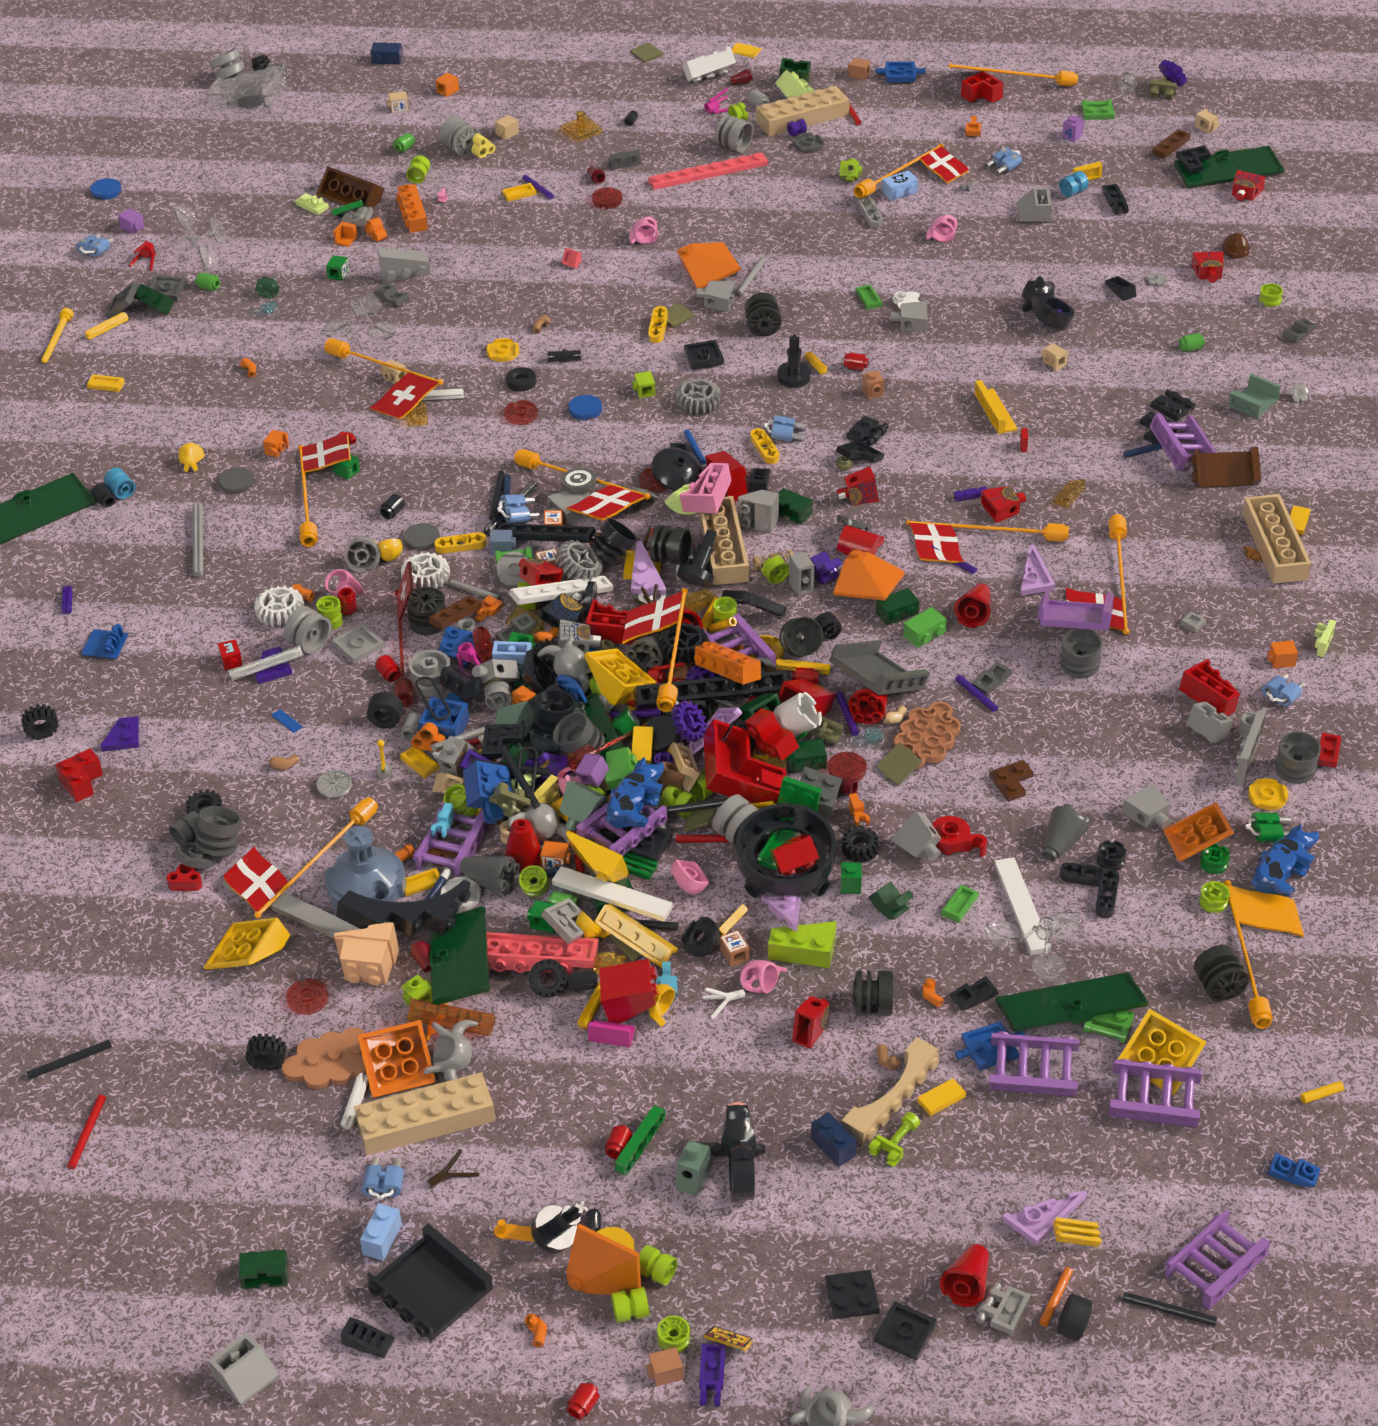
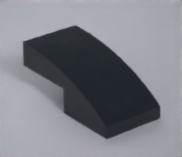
M987 976L971 986L965 983L949 995L962 1011L986 1002L999 995V993Z

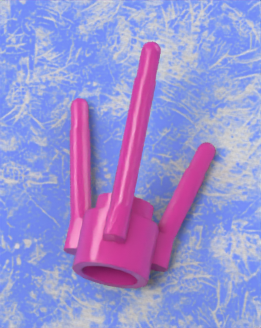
M725 88L704 104L705 111L708 114L714 113L716 115L728 111V108L718 109L720 108L719 103L728 98L727 95L716 100L728 88Z
M466 642L458 647L459 653L456 654L460 666L463 667L462 660L466 662L474 661L476 666L480 665V662L481 664L485 663L474 649L472 643Z

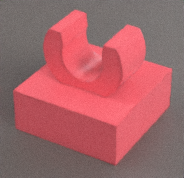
M565 248L562 264L578 268L582 259L581 252Z

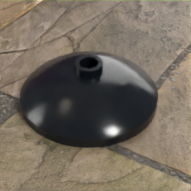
M674 447L659 451L654 456L651 465L655 479L661 485L673 491H677L684 485L691 484L692 482L695 483L703 472L701 463L692 453Z

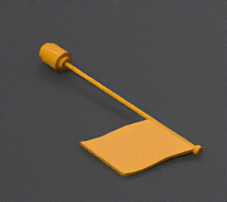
M1226 880L1223 884L1230 891L1229 902L1254 998L1248 1002L1249 1014L1255 1027L1265 1029L1272 1024L1273 1016L1268 999L1258 996L1239 923L1259 929L1287 932L1304 938L1303 929L1294 899L1277 894L1242 889L1232 886L1231 882Z

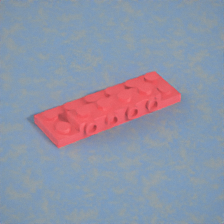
M487 932L489 969H494L497 972L513 970L517 973L531 971L533 965L545 959L555 960L560 963L565 969L566 974L572 973L574 967L582 969L594 968L598 950V939L580 938L567 944L560 936ZM545 970L541 974L554 972L551 970Z

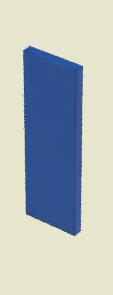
M281 709L271 714L293 733L303 728V726Z

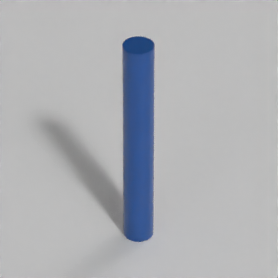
M685 430L684 435L701 465H705L706 460L690 430Z

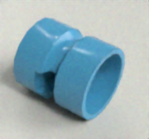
M1077 171L1064 177L1059 182L1060 191L1066 197L1080 193L1089 186L1088 178L1082 171Z
M112 468L104 476V483L117 498L125 499L134 493L135 483L121 468Z

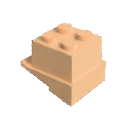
M394 923L368 925L366 929L349 930L334 934L345 980L352 983L366 982L371 985L387 984L392 965L395 966L399 953Z

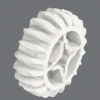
M429 551L426 554L421 552L419 555L414 554L413 557H408V560H405L401 566L402 579L407 563L409 562V565L411 563L414 590L421 587L443 588V584H447L450 576V568L446 559L442 558V555H436V553L430 554Z
M278 585L277 588L271 587L270 590L264 589V593H259V597L256 598L254 603L257 619L261 623H265L266 626L271 624L272 627L276 625L281 627V625L286 624L289 616L296 609L304 606L303 597L299 594L298 590H294L293 587L287 588L286 585L284 587H279Z

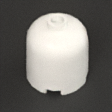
M806 692L798 693L778 705L773 711L780 727L791 731L794 737L820 726L822 722L821 712L817 713L814 707L816 704L815 700Z

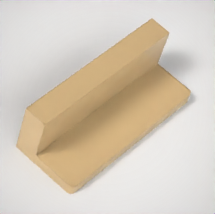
M672 742L669 749L678 771L684 774L683 787L685 791L689 792L700 774L691 750L676 742Z

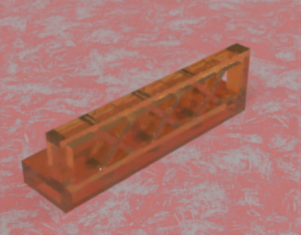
M411 998L407 1020L413 1022L421 1020L423 1024L428 1025L437 1022L442 1027L452 1029L459 1021L473 1020L478 1025L465 1029V1032L491 1036L496 1016H494L495 1014L444 1004L434 1005L432 1002Z

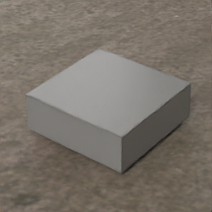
M1193 612L1188 613L1180 621V626L1194 633L1206 624L1205 618Z

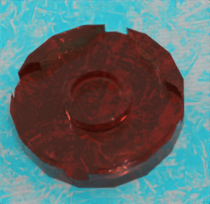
M612 187L600 188L592 194V202L598 208H601V206L605 207V209L615 208L623 201L621 191Z
M518 400V403L513 404L511 402L505 407L504 416L509 423L525 425L537 418L538 409L534 403L528 400Z
M651 467L643 470L642 474L638 477L639 486L642 489L653 493H661L668 490V488L661 485L655 479Z
M480 626L473 630V642L478 656L485 663L492 660L494 643H491L489 640L491 638L489 631L485 627Z
M854 752L837 753L828 761L830 775L854 777L858 781L862 780L866 775L867 763L865 759Z
M307 978L305 981L300 982L299 980L293 983L286 993L287 1004L292 1011L297 1014L309 1015L321 1011L326 1006L329 994L323 982L318 979Z

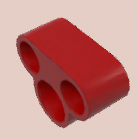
M180 864L176 871L170 872L166 876L168 887L172 891H198L203 886L200 873L195 872L194 868L184 864Z

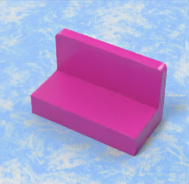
M593 1020L587 1026L588 1041L623 1047L631 1046L635 1033V1026Z

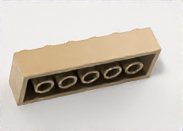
M830 86L826 89L757 106L756 122L768 136L788 132L787 123L791 121L796 122L798 119H804L806 125L810 126L848 116L850 100L837 86Z
M1280 494L1245 497L1242 514L1272 583L1308 580L1311 561Z
M733 496L724 497L717 513H698L703 539L707 529L717 532L712 546L714 551L708 562L710 573L714 576L713 585L749 582V564Z
M482 1072L354 1106L356 1123L367 1156L495 1121L494 1105Z

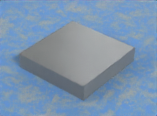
M363 623L332 639L333 645L353 663L384 648V642Z

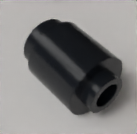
M98 483L93 487L92 495L101 506L108 508L115 504V494L105 483Z
M392 494L381 505L380 514L385 519L394 518L405 507L403 498L400 495Z
M592 968L576 970L567 974L569 991L595 989V984H598L597 973L592 972Z

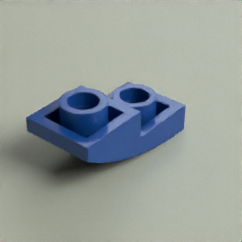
M563 674L556 678L559 687L571 694L575 702H587L577 681Z
M1275 1153L1267 1174L1296 1185L1314 1188L1321 1168L1301 1158L1296 1163Z

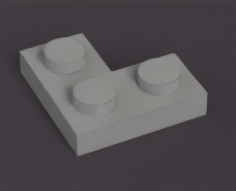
M570 898L544 909L541 914L567 944L580 939L584 934L573 921L581 910Z

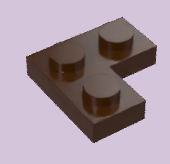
M1023 759L990 771L989 777L1007 801L1010 802L1026 796V790L1020 784V781L1032 778L1033 771Z

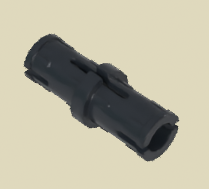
M562 349V351H547L548 356H555L548 357V362L581 360V356H574L581 354V350L566 351V349Z

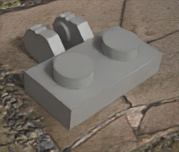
M362 206L355 213L353 211L345 212L342 221L355 224L356 226L367 224V221L370 220L373 214L372 207Z

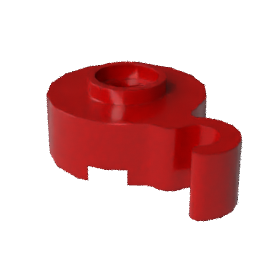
M943 816L932 823L941 837V840L936 845L941 854L952 855V853L959 851L961 853L965 851L970 852L973 848H980L979 857L986 855L987 838L982 834H971L969 825L963 819L955 816Z

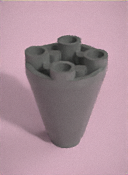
M659 631L640 637L629 646L626 652V656L647 674L654 665L661 666L663 663V656L661 655L658 643L661 634Z
M1070 804L1054 807L1050 814L1042 846L1043 857L1050 861H1056L1057 858H1060L1088 830L1090 820L1076 812L1075 808Z
M469 856L461 860L459 870L466 877L494 894L505 896L506 894L510 895L514 889L513 881L515 875L519 872L520 865L515 863V859L510 856Z

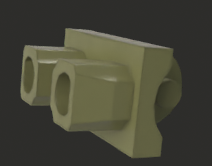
M1163 76V80H1150V97L1157 98L1158 94H1164L1165 99L1171 100L1173 95H1176L1177 83L1166 81L1167 76Z
M822 717L821 725L807 733L838 744L844 725Z
M500 782L495 786V793L489 797V802L500 806L503 809L504 816L511 817L514 813L518 814L519 811L521 812L525 806L530 805V799L525 797L524 790L518 788L510 792L508 791V784Z

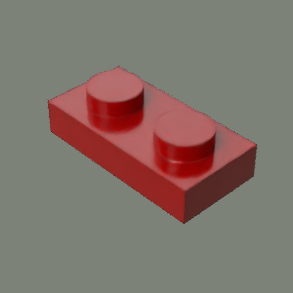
M1328 733L1321 734V752L1318 765L1336 768L1341 736Z

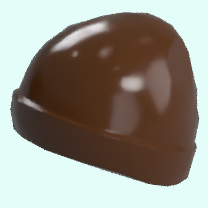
M1241 233L1228 235L1222 244V249L1228 257L1243 258L1249 255L1250 247L1248 240Z

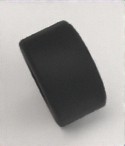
M378 692L370 698L366 712L367 718L376 727L392 728L400 721L403 704L400 698L393 693Z
M1071 1293L1061 1312L1057 1333L1079 1341L1084 1334L1091 1315L1092 1301Z

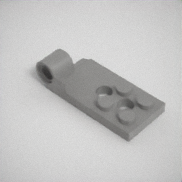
M1265 707L1257 711V713L1246 712L1241 717L1239 733L1244 737L1241 744V750L1243 751H1239L1236 758V763L1239 766L1236 765L1233 777H1236L1235 785L1243 787L1262 737L1267 711Z

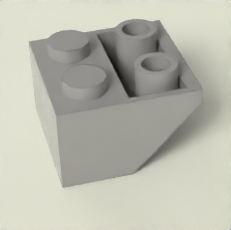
M1033 188L1017 201L1019 222H1045L1051 220L1052 203L1049 188Z
M759 490L739 496L738 520L740 526L772 533L779 520V493Z
M247 1332L208 1360L212 1377L240 1406L279 1377L262 1347Z

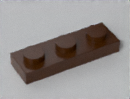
M1178 129L1153 147L1152 153L1166 158L1188 142L1191 134Z
M467 596L431 615L429 623L443 630L481 609L482 602Z

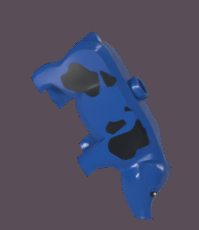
M643 757L637 762L634 770L623 777L617 789H612L605 818L607 823L616 828L645 827L649 818H645V815H641L639 812L643 809L644 805L657 806L660 801L659 793L662 790L663 784L656 783V781H658L665 770L662 762L646 764V759Z
M1300 824L1293 827L1286 836L1278 839L1268 852L1264 850L1259 858L1260 863L1256 867L1251 881L1252 885L1263 893H1276L1290 897L1295 888L1290 886L1285 880L1292 873L1304 877L1308 873L1315 856L1307 851L1319 840L1318 831H1302V825Z

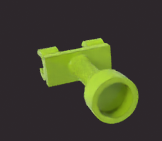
M907 1112L901 1118L902 1126L890 1140L878 1134L869 1144L868 1148L870 1150L868 1152L877 1156L881 1149L889 1153L887 1164L895 1167L900 1159L903 1158V1148L897 1144L909 1130L915 1131L921 1123L920 1119L912 1112Z

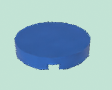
M112 178L95 181L90 187L92 196L97 199L100 197L101 200L115 198L122 191L121 183Z
M580 395L570 401L569 412L572 417L579 420H589L591 417L594 419L602 412V402L593 395Z

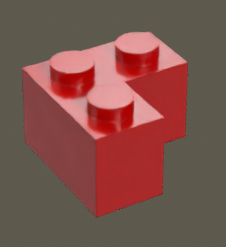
M981 71L962 81L961 97L969 102H973L981 97L991 103L1003 98L1004 82L985 71Z
M761 708L745 721L748 727L747 731L754 739L755 747L761 754L764 753L772 758L783 761L799 748L793 733L780 727L772 711Z
M91 748L55 764L59 781L76 803L94 795L91 780L102 776L103 773L100 760Z
M805 834L787 840L785 844L770 850L778 873H784L785 876L795 873L798 867H810L815 864V860L820 859L811 836Z

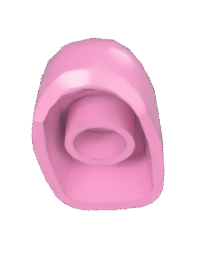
M676 859L672 863L670 874L674 876L675 881L684 891L689 894H699L704 891L709 880L696 862Z

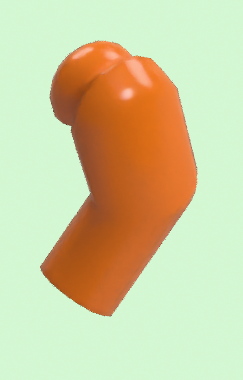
M243 358L239 362L240 367L242 366V369L248 368L247 375L255 377L256 365L249 358Z
M927 978L925 983L922 984V996L925 1000L939 1008L943 1004L944 999L935 993L936 981L932 978Z

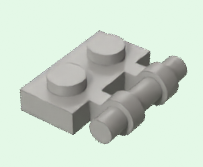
M994 1282L985 1294L986 1299L984 1303L979 1305L975 1320L983 1324L986 1318H992L990 1327L1013 1335L1030 1301L1031 1294L1008 1286L1006 1292L1000 1291L1002 1285ZM994 1302H1000L998 1308L992 1307Z

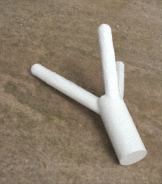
M705 988L706 992L715 995H704L702 999H724L710 1016L711 1019H714L729 1001L744 998L745 992L741 989L724 993Z

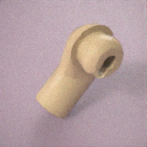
M900 705L896 712H887L884 714L882 722L884 724L901 723L907 708Z

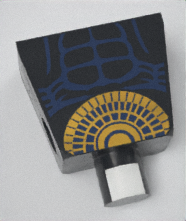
M577 592L573 593L571 597L561 593L543 608L540 619L558 629L560 620L577 623L584 608L580 604L583 600L582 596Z

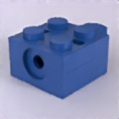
M449 693L444 700L451 711V715L446 720L434 719L426 706L418 722L419 731L425 723L431 722L437 726L438 732L443 734L446 739L449 736L455 737L463 734L469 722L468 703H463V699L454 693ZM431 697L428 704L435 716L440 718L447 716L448 711L442 700Z
M475 761L463 770L467 806L482 809L484 821L489 824H495L503 818V809L498 805L490 803L489 797L495 793V786L500 782L508 784V791L512 792L510 770L508 766Z

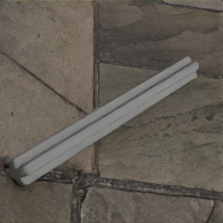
M200 503L193 505V575L195 577L203 576V508Z

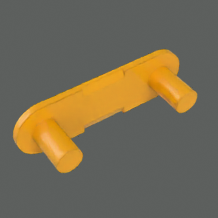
M500 1219L497 1222L498 1225L494 1228V1235L498 1238L535 1242L532 1237L531 1226L506 1224L505 1220Z

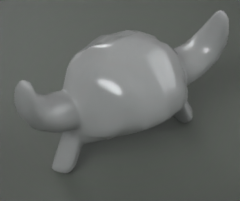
M570 635L563 648L549 645L539 651L538 657L546 654L555 657L553 668L557 676L563 674L579 682L583 693H586L589 688L587 674L591 673V670L584 657V653L578 647L572 645L574 641L573 636Z
M540 802V807L533 809L532 805L527 808H523L518 814L514 813L508 818L509 828L517 819H527L530 821L538 841L543 842L556 834L561 836L567 844H570L566 836L567 831L570 830L560 823L562 818L557 815V812L549 804Z
M462 1020L457 1022L451 1031H448L437 1022H433L432 1028L439 1033L433 1053L434 1066L426 1067L424 1074L443 1072L445 1081L457 1079L456 1072L466 1068L472 1058L471 1043L463 1036L464 1030L477 1026L478 1023L473 1020Z
M808 1387L802 1392L799 1400L803 1410L791 1416L790 1421L793 1424L806 1421L809 1426L858 1425L869 1419L874 1411V1405L871 1404L865 1408L854 1410L852 1409L851 1401L843 1392L825 1389L810 1398L811 1389Z

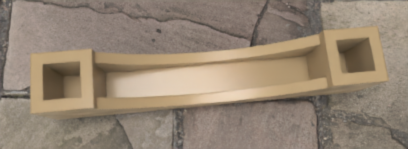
M916 1037L905 1050L904 1064H906V1068L897 1084L877 1101L860 1108L854 1106L842 1119L841 1125L857 1140L858 1144L864 1146L868 1140H873L880 1126L887 1124L890 1115L900 1109L906 1097L910 1098L915 1087L925 1081L929 1071L936 1069L939 1064L938 1048Z

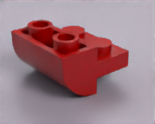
M846 525L840 534L836 550L842 551L845 555H849L854 550L870 552L876 555L877 548L884 543L885 537Z

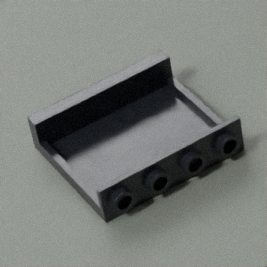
M428 1223L422 1228L423 1238L377 1276L374 1277L370 1272L367 1274V1287L374 1296L379 1295L389 1309L392 1310L394 1308L405 1323L410 1322L421 1337L426 1336L430 1341H433L493 1289L492 1276Z

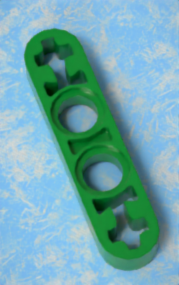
M656 1105L651 1108L619 1155L614 1167L615 1172L625 1176L628 1175L663 1123L666 1116L665 1109Z

